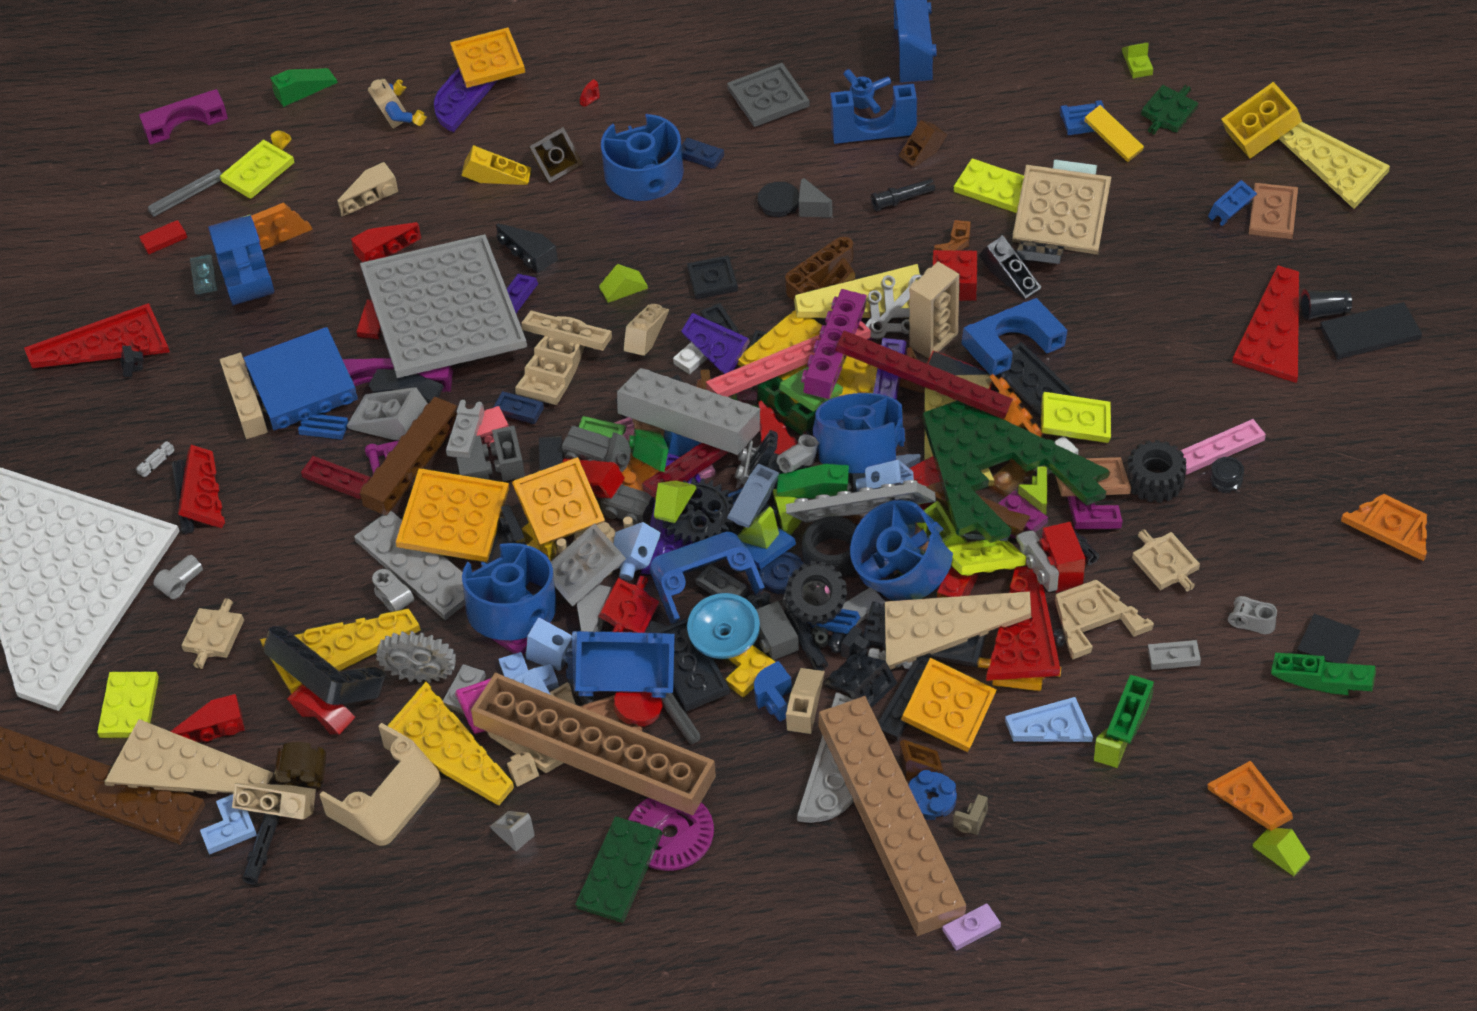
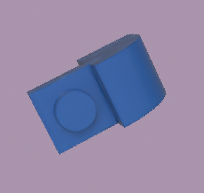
M777 661L765 667L757 674L754 681V691L758 709L766 706L770 715L774 714L780 722L786 719L787 703L782 696L792 692L791 677L780 662Z

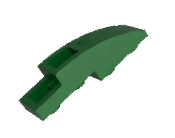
M1275 652L1271 674L1279 679L1308 689L1349 695V690L1373 691L1376 668L1372 665L1325 662V656Z

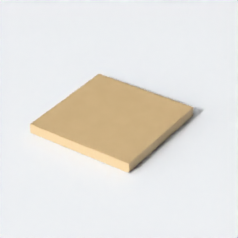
M1026 165L1012 242L1021 243V241L1058 245L1064 246V250L1098 254L1111 177Z

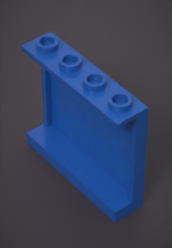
M327 327L243 357L247 372L255 384L270 418L273 430L286 428L290 424L307 420L314 414L326 413L333 408L348 405L358 400L353 381Z

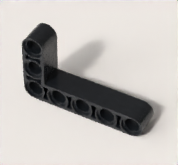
M272 626L268 629L263 652L326 703L340 705L375 699L380 696L386 673L380 668L364 667L339 671L287 629L278 626Z

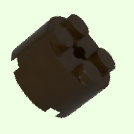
M306 742L283 744V749H277L274 780L280 785L299 786L316 789V792L320 791L321 785L324 783L326 751L319 746L317 750L310 748L311 744Z

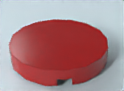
M617 691L613 707L617 717L623 722L630 725L634 723L638 724V726H646L659 718L662 710L661 697H651L652 692Z

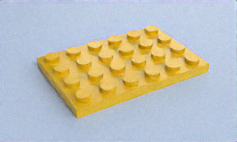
M795 309L748 348L739 358L737 365L740 367L818 336L820 335L822 325L812 318H797ZM847 356L836 382L843 387V392L839 396L853 393H873L877 368ZM807 364L781 374L778 377L784 381L806 368ZM791 397V399L797 404L798 401Z

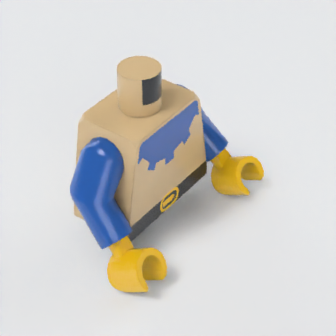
M378 79L372 82L368 91L393 129L403 122L411 123L412 121L418 126L423 125L427 118L424 116V112L417 110L413 116L412 113L406 112L397 98L407 88L402 86V80L398 79L394 85L387 83L385 79Z

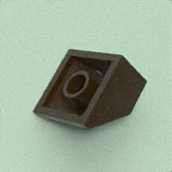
M564 127L552 131L528 146L548 184L583 164Z

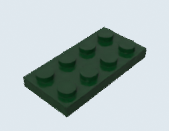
M615 816L575 904L577 909L624 923L663 835L662 831Z

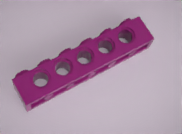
M841 289L838 297L834 296L831 306L833 310L828 311L825 324L827 325H822L819 335L821 339L816 340L813 353L815 354H811L807 364L809 369H804L801 382L805 383L803 393L826 399L831 398L847 355L835 351L844 330L856 334L865 312L867 295Z

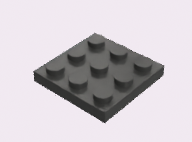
M783 63L727 83V89L754 127L810 106L809 99Z

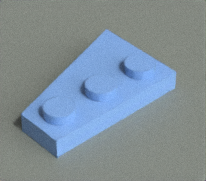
M1075 697L1005 716V723L1013 741L1092 742L1093 739Z

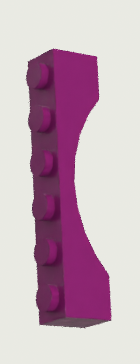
M391 358L342 359L354 386L371 382L377 369L394 370ZM452 365L416 373V375L441 383L444 387L442 392H451Z

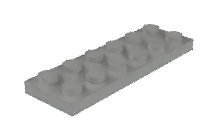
M907 480L903 482V485L883 484L879 489L866 487L860 488L859 492L855 493L841 491L837 493V496L818 495L813 500L805 498L795 499L794 503L786 504V513L807 523L827 516L844 517L868 513L875 507L894 500H906L916 504L936 501L935 492L917 483L916 480Z
M392 511L387 516L382 515L354 536L356 543L387 570L391 571L397 579L444 620L448 619L465 605L462 583L463 572L440 554L396 547V539L402 520Z

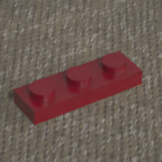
M315 456L311 457L301 471L302 478L361 499L360 491L362 486L371 479L369 476Z

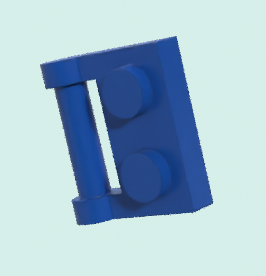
M1102 100L1095 101L1092 104L1067 107V105L1060 106V115L1063 118L1067 134L1095 132L1084 119L1099 105L1104 108Z

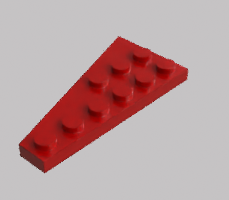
M1277 266L1233 356L1232 363L1297 383L1299 271Z
M149 303L24 348L32 368L121 358L122 346H131L133 351L142 352L143 355L170 353Z
M1028 566L1016 567L1009 593L1030 592L1031 618L1005 628L999 627L986 681L1060 676V665L1043 584L1039 583L1036 574Z

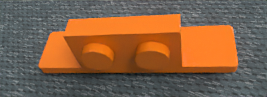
M994 374L989 376L998 388V393L1013 399L1004 420L1020 428L1026 427L1029 432L1043 438L1042 435L1044 433H1041V428L1036 423L1033 424L1030 421L1033 418L1026 408L1022 409L1019 406L1021 400L1014 392L1010 393L1008 391L1010 385L1003 377L998 379Z

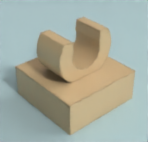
M529 752L523 756L518 753L510 757L511 762L507 763L513 782L517 787L539 776L534 759Z

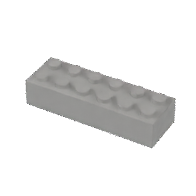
M640 368L617 391L618 414L736 455L760 431V408Z

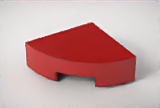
M594 79L586 85L580 96V104L583 107L600 98L599 85Z

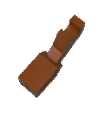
M954 220L951 241L935 245L934 250L962 251L964 248L969 247L971 222Z

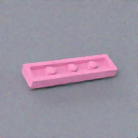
M1252 419L1181 450L1187 462L1186 475L1214 463L1218 458L1228 457L1265 441L1266 434Z

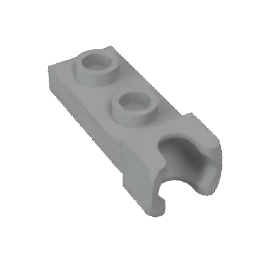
M465 400L460 401L457 417L446 449L447 456L470 458L479 426L482 424L484 417V407L481 402H477L473 409H467L465 407Z
M1027 531L1018 534L1016 539L1020 544V548L1017 549L1026 556L1028 568L1034 571L1039 583L1043 584L1048 592L1057 590L1059 572L1054 565H1050L1047 555L1040 547L1039 538L1034 531Z

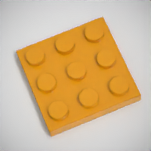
M509 28L450 42L466 88L525 73L524 64Z
M578 457L514 480L512 483L539 547L588 529L594 523L599 525L605 521Z
M930 658L901 720L968 752L996 693V689Z

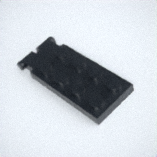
M873 601L867 622L874 626L866 625L862 638L869 643L866 648H869L871 644L882 646L883 650H886L885 607H880L881 604L879 602ZM976 635L968 638L967 642L934 654L928 653L922 656L937 661L978 667L986 635Z

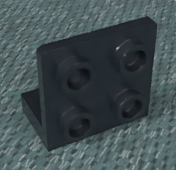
M509 504L500 507L502 517H499L500 522L488 562H485L486 564L501 557L500 544L517 543L526 545L524 535Z
M861 654L849 656L846 662L839 669L833 671L824 682L827 688L849 693L853 700L865 696L871 708L897 684L885 660Z

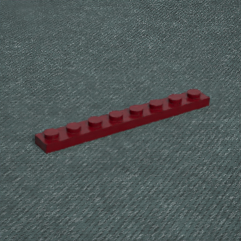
M845 330L835 349L839 353L1002 419H1005L1013 400L1003 394Z

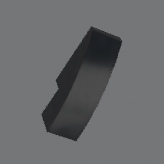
M377 369L369 383L373 393L416 387L428 404L434 397L438 398L444 388L441 383L416 374L397 378L395 371L390 369Z

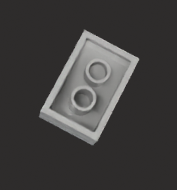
M416 387L365 394L348 422L347 427L352 430L399 440L410 429L412 422L421 415L425 405L428 403Z

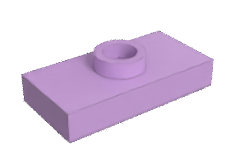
M985 904L944 925L943 932L955 950H958L1001 928V923L989 905Z

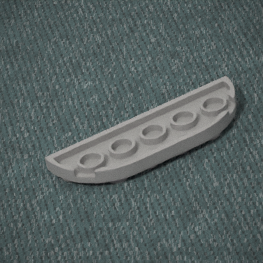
M836 693L832 707L852 701L853 699ZM823 736L797 815V821L812 823L832 819L843 813L853 803V797L849 793Z

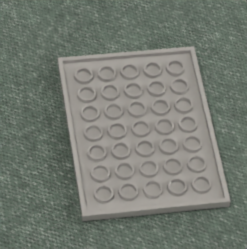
M485 234L360 263L397 378L527 347L524 333Z

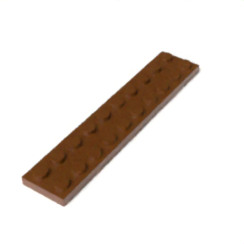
M0 726V779L179 845L182 844L205 807L203 799L180 791L154 789V787L144 786L132 788L128 787V785L118 784L107 786L105 785V780L112 769L111 766Z

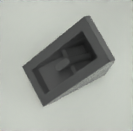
M803 178L800 184L799 217H831L833 215L832 200Z

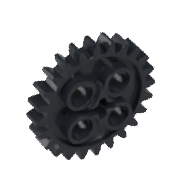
M692 478L691 484L696 486V490L682 511L685 515H680L675 523L661 520L663 528H667V535L674 534V541L682 538V545H685L688 541H691V544L718 534L729 532V528H733V521L727 519L734 506L733 497H728V490L722 491L721 484L714 487L713 480L705 484L704 478L700 480V483H696V480Z

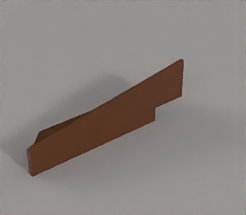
M941 481L926 486V488L935 492V501H939L946 509H949ZM979 496L1011 528L1010 534L1017 536L1024 532L1030 519L1029 515L1008 510L1005 506Z

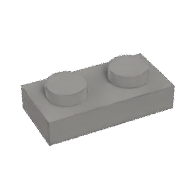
M1197 640L1148 644L1151 670L1200 666L1201 659Z
M463 664L443 699L444 705L450 710L464 714L455 692L458 689L484 681L486 677L485 671Z

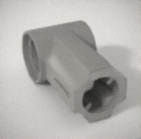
M802 435L799 437L798 444L778 455L777 463L780 470L788 473L802 465H812L815 462L819 445L816 437Z
M188 555L170 571L167 569L160 571L154 579V586L169 598L176 599L185 590V585L203 570L202 565L193 555Z

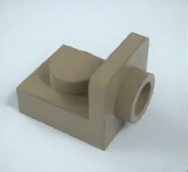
M978 794L975 803H970L967 814L955 811L953 815L954 828L963 833L978 835L988 811V797Z

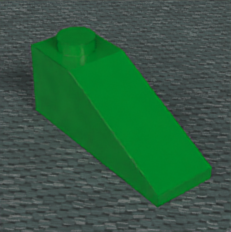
M328 68L290 69L270 77L274 95L283 107L338 83Z
M634 429L633 435H630L628 439L632 456L664 472L668 447L660 432Z
M822 464L779 474L777 496L816 499L818 495L837 496L838 492L847 491L849 465Z
M1130 674L1106 733L1107 737L1131 743L1152 700L1154 681Z

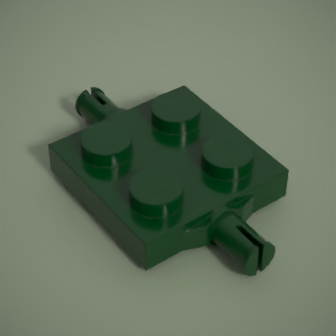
M1162 85L1143 107L1141 115L1153 123L1148 128L1150 134L1151 132L1153 135L1156 134L1159 128H1166L1178 133L1192 116L1199 103L1186 97L1191 91L1189 86L1184 85L1177 92Z

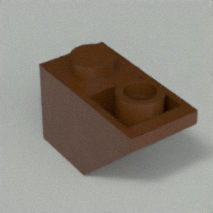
M920 120L899 156L913 167H916L937 153L947 134L936 125Z

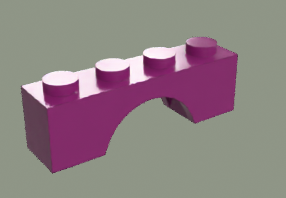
M217 89L139 114L143 130L150 145L169 139L174 127L184 121L199 120L207 125H211L228 119L224 103Z

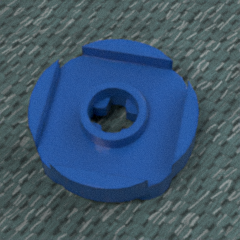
M923 770L908 785L926 820H935L936 817L942 815L945 817L953 811L956 805V784L941 773ZM934 792L938 797H932L931 800L927 799V793Z

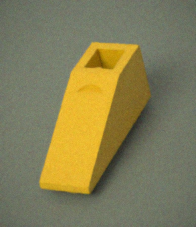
M473 145L464 161L461 176L479 183L527 185L531 168Z

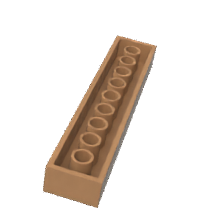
M494 673L471 709L475 727L690 815H694L716 777L715 761L498 673Z
M863 696L820 711L819 729L849 793L853 797L857 810L916 935L919 936L939 929L965 915L966 903L866 697Z

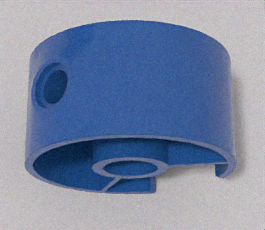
M646 114V125L634 129L628 126L627 131L616 133L615 126L612 124L604 132L601 139L604 176L608 187L614 193L629 200L647 201L663 197L678 186L684 172L681 137L678 129L670 121L660 116ZM668 152L672 154L666 161L658 165V161Z
M251 215L208 226L232 305L275 294Z
M853 393L832 398L821 404L816 410L813 426V436L819 442L817 452L820 462L822 464L849 465L848 473H865L867 467L896 460L897 445L904 447L905 442L901 403L894 398L881 394Z
M906 500L889 501L872 509L864 516L855 529L850 546L853 566L864 584L893 601L917 600L933 592L948 574L953 553L945 546L939 535L943 528L916 503ZM916 523H926L931 532L930 537H928L924 530L915 535ZM929 541L925 552L921 546ZM896 570L903 574V576L895 579L880 580Z
M517 543L500 544L501 557L489 564L481 562V568L472 572L469 562H467L463 569L462 583L467 619L477 632L492 639L518 640L527 638L538 618L550 623L555 615L556 596L553 567L548 557L534 547ZM529 582L542 587L534 596L526 589Z

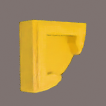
M275 131L270 135L272 144L281 150L292 140L291 136L283 131Z

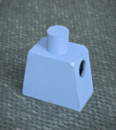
M899 460L870 466L865 469L866 477L856 479V487L859 492L860 488L879 489L883 484L903 485L904 481L914 480L913 471Z
M644 522L615 532L613 544L626 558L618 567L621 569L619 577L623 580H633L635 571L646 568L649 565L660 537L659 531Z
M538 618L528 634L526 659L543 666L552 664L553 669L560 671L566 663L565 654L572 651V636L549 622Z

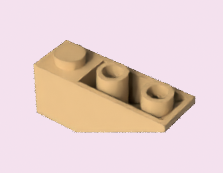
M385 162L365 170L337 200L342 217L398 192L396 178Z
M650 304L644 308L626 326L624 351L645 356L653 347L669 309L662 308L658 304Z
M800 668L786 712L788 731L812 733L825 671Z
M235 783L232 808L305 819L313 814L316 789L292 785Z

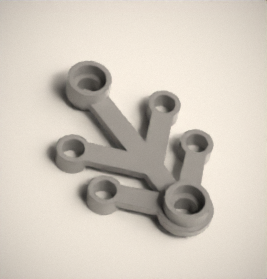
M890 275L882 279L881 287L884 290L885 313L881 317L878 306L882 297L881 293L873 290L868 294L867 301L870 304L871 319L867 321L866 326L871 330V338L880 339L886 333H910V330L904 327V324L910 325L909 319L904 320L902 324L888 322L891 318H910V308L902 307L910 299L909 288L915 280H919L922 275L912 276L908 282V288L895 302L893 297L895 279ZM885 280H889L892 285H886ZM871 295H875L878 300H872ZM873 325L880 326V330L874 329Z

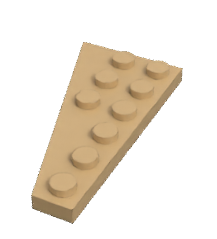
M1030 592L885 602L886 662L889 668L893 669L895 665L906 661L910 663L919 656L928 653L934 654L967 642L968 638L976 635H986L988 631L1001 626L1005 628L1031 618Z
M138 719L108 774L105 785L115 786V784L128 785V787L132 788L144 786L154 787V789L184 792H194L195 790L207 791L209 794H217V792L233 794L235 783L271 784L274 773Z

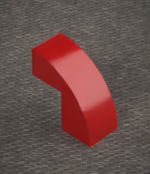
M303 684L287 698L302 717H316L330 734L340 735L355 718L343 704L332 705L326 703Z

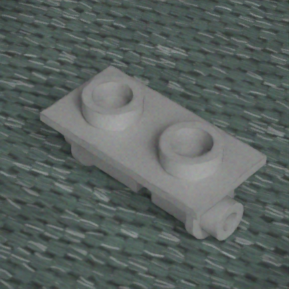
M752 440L739 453L738 460L741 461V464L735 473V478L738 479L737 489L741 484H745L749 478L750 459L758 448H752Z

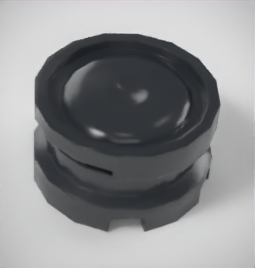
M1233 457L1218 458L1211 467L1210 483L1212 487H1216L1222 493L1239 490L1243 483L1244 466Z

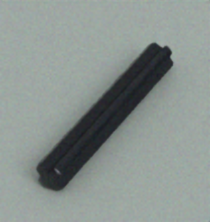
M181 459L172 463L178 510L185 473V464ZM179 515L182 533L185 535L193 533V519Z

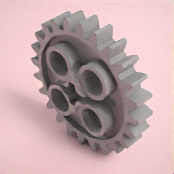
M401 631L400 636L392 633V637L385 636V640H380L376 660L379 661V666H384V671H391V675H400L399 679L407 677L410 682L413 679H417L418 682L426 680L428 683H431V679L440 681V677L446 679L447 675L452 674V670L455 667L456 654H453V649L448 648L449 644H441L442 639L433 640V635L424 637V633L421 632L419 635H415L413 631H411L410 635H407Z

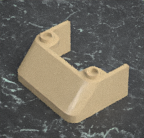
M381 723L378 727L384 748L391 751L393 758L398 760L399 764L371 797L363 792H353L341 802L322 791L320 798L326 816L372 843L383 846L389 844L437 788L440 783V774L434 764L411 739Z

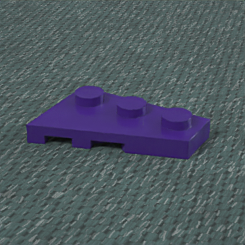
M694 313L691 314L681 331L723 374L734 370L739 358L750 343L749 338Z

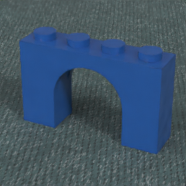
M914 84L893 86V105L891 109L883 116L873 119L862 118L854 113L851 91L830 93L831 128L834 144L909 136L917 126V97Z
M1035 298L964 327L961 344L990 375H997L1010 369L1013 354L999 339L1000 335L1009 332L1025 334L1031 337L1046 353L1065 346L1067 329Z

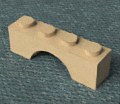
M238 353L221 358L220 363L246 439L268 433L242 354Z

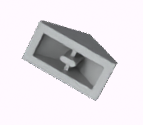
M507 811L490 826L515 851L519 850L535 836L532 820L528 813Z

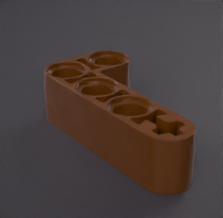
M839 237L790 270L785 276L787 296L794 301L795 295L818 290V285L842 257L851 264L854 259L853 241L848 237Z

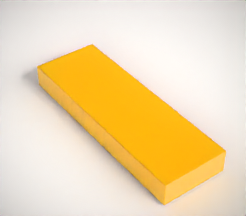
M1101 105L1085 117L1084 121L1127 162L1143 150L1144 146Z

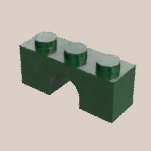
M776 376L758 384V405L762 401L767 408L770 407L773 410L777 419L801 436L805 430L813 433L816 410L813 412L799 402L796 404L789 395L779 389L780 383L783 381Z

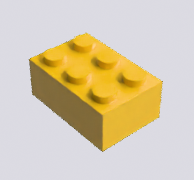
M1274 82L1221 119L1226 132L1249 159L1302 122L1297 107Z

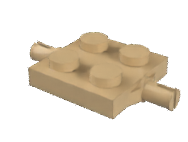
M1146 530L1140 531L1138 537L1145 545L1133 552L1132 559L1160 590L1177 582L1186 591L1192 590L1195 585L1187 576L1199 570L1200 563L1172 532L1154 539Z
M224 599L219 610L199 608L181 645L185 652L198 655L193 664L198 669L199 667L203 669L208 657L218 656L227 658L244 618L242 614L229 612L233 604L230 599Z

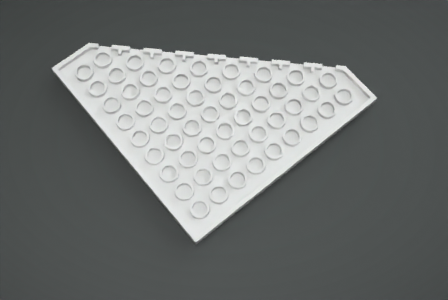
M0 467V639L18 697L57 711L61 709L179 533L177 525Z

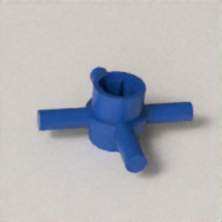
M850 69L846 70L844 76L851 83L850 91L852 92L854 106L859 109L870 107L874 113H878L881 108L873 99L874 91L890 85V78L885 77L872 83L869 78H856Z

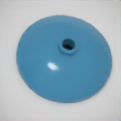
M720 593L703 599L693 608L688 618L687 630L691 643L698 651L712 658L726 659L744 653L754 644L759 634L760 621L755 607L748 600L735 594ZM724 632L729 633L728 635H725V636H722V635H721V634L724 633Z

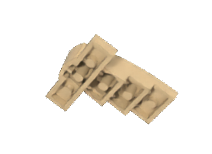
M530 311L522 322V330L544 335V337L534 348L535 355L525 366V375L515 387L516 395L557 405L575 374L584 347L587 346L603 351L612 338V331L586 325V323L571 317H554Z

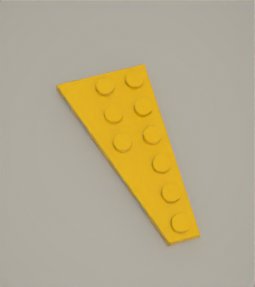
M404 609L380 614L378 618L370 620L360 618L356 619L355 623L344 625L341 622L307 629L304 633L294 636L340 671L376 653L380 640H385V636L392 637V633L400 636L401 631L410 635L411 631L414 633L420 631V626L411 611ZM266 638L260 639L263 648ZM271 659L292 694L302 683Z
M427 682L423 684L389 723L388 727L411 739L438 771L493 803L500 805L513 790V782L497 763L491 760L485 749L479 746L472 734L454 713L448 710L442 699L436 696Z

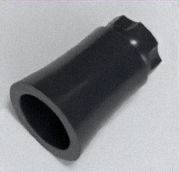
M1304 289L1301 294V311L1305 320L1342 314L1343 312H1350L1352 309V296L1348 290Z

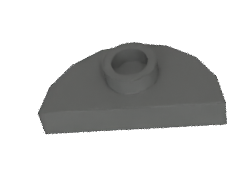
M613 432L606 462L617 464L622 473L629 463L631 450L626 438Z

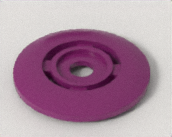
M647 798L633 810L628 819L660 829L661 831L667 826L677 828L678 832L675 836L666 837L662 835L657 846L660 850L655 851L649 867L658 870H679L696 863L709 850L714 837V825L711 814L702 803H700L694 815H690L654 799ZM678 814L687 817L693 825L689 827V823L687 822V820Z

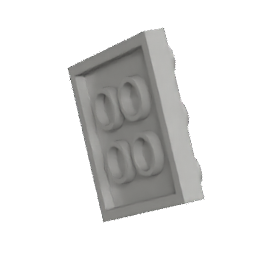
M594 523L551 561L554 585L573 606L581 601L590 590L599 585L608 574L617 569L626 558Z

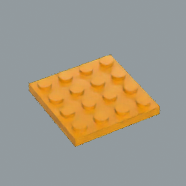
M419 468L396 539V547L488 562L499 525V517L502 515L500 507L505 504L509 483Z

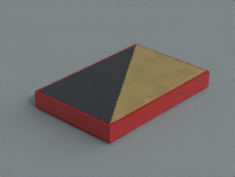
M934 350L927 363L988 389L991 388L993 383L989 377L991 375L987 371Z

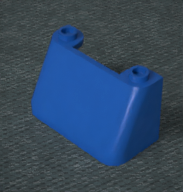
M572 631L574 691H579L578 696H593V691L652 692L651 697H666V693H673L674 634Z

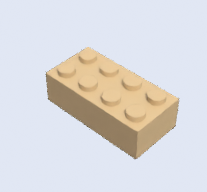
M937 262L932 268H928L919 280L914 281L909 288L910 347L928 359L933 350L939 352L958 334L959 274L940 262Z

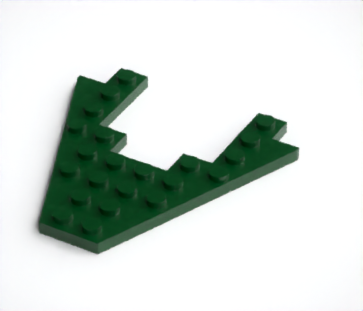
M957 400L923 412L922 421L958 536L977 529L990 544L1010 536L1011 528L975 493L977 490L988 487L989 479L981 470L1013 459L1025 472L1045 465L1086 506L1105 499L1106 491L1097 482L1107 479L1110 471L1056 445L1052 440L1041 438L1004 419Z

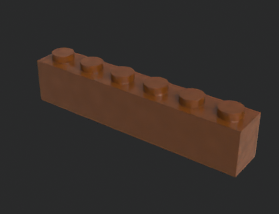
M434 397L429 404L425 405L421 415L412 422L410 429L405 435L400 437L398 444L387 454L382 465L375 469L371 479L362 486L360 494L364 507L385 516L389 514L416 479L419 468L423 469L452 432L457 417V405Z

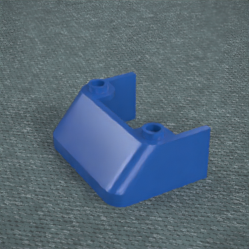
M894 0V29H897L900 82L933 80V57H936L937 54L936 44H932L929 23L931 2H927V0Z
M724 532L659 555L652 560L650 573L670 624L678 622L680 618L671 596L683 591L685 587L683 574L727 558L731 568L736 571L745 570L754 595L762 593L764 585L753 557L736 534Z

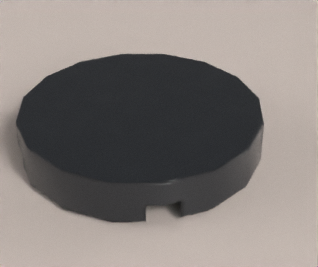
M787 182L769 183L762 187L758 193L759 208L766 215L772 217L787 216V213L791 211L793 213L799 207L798 189Z

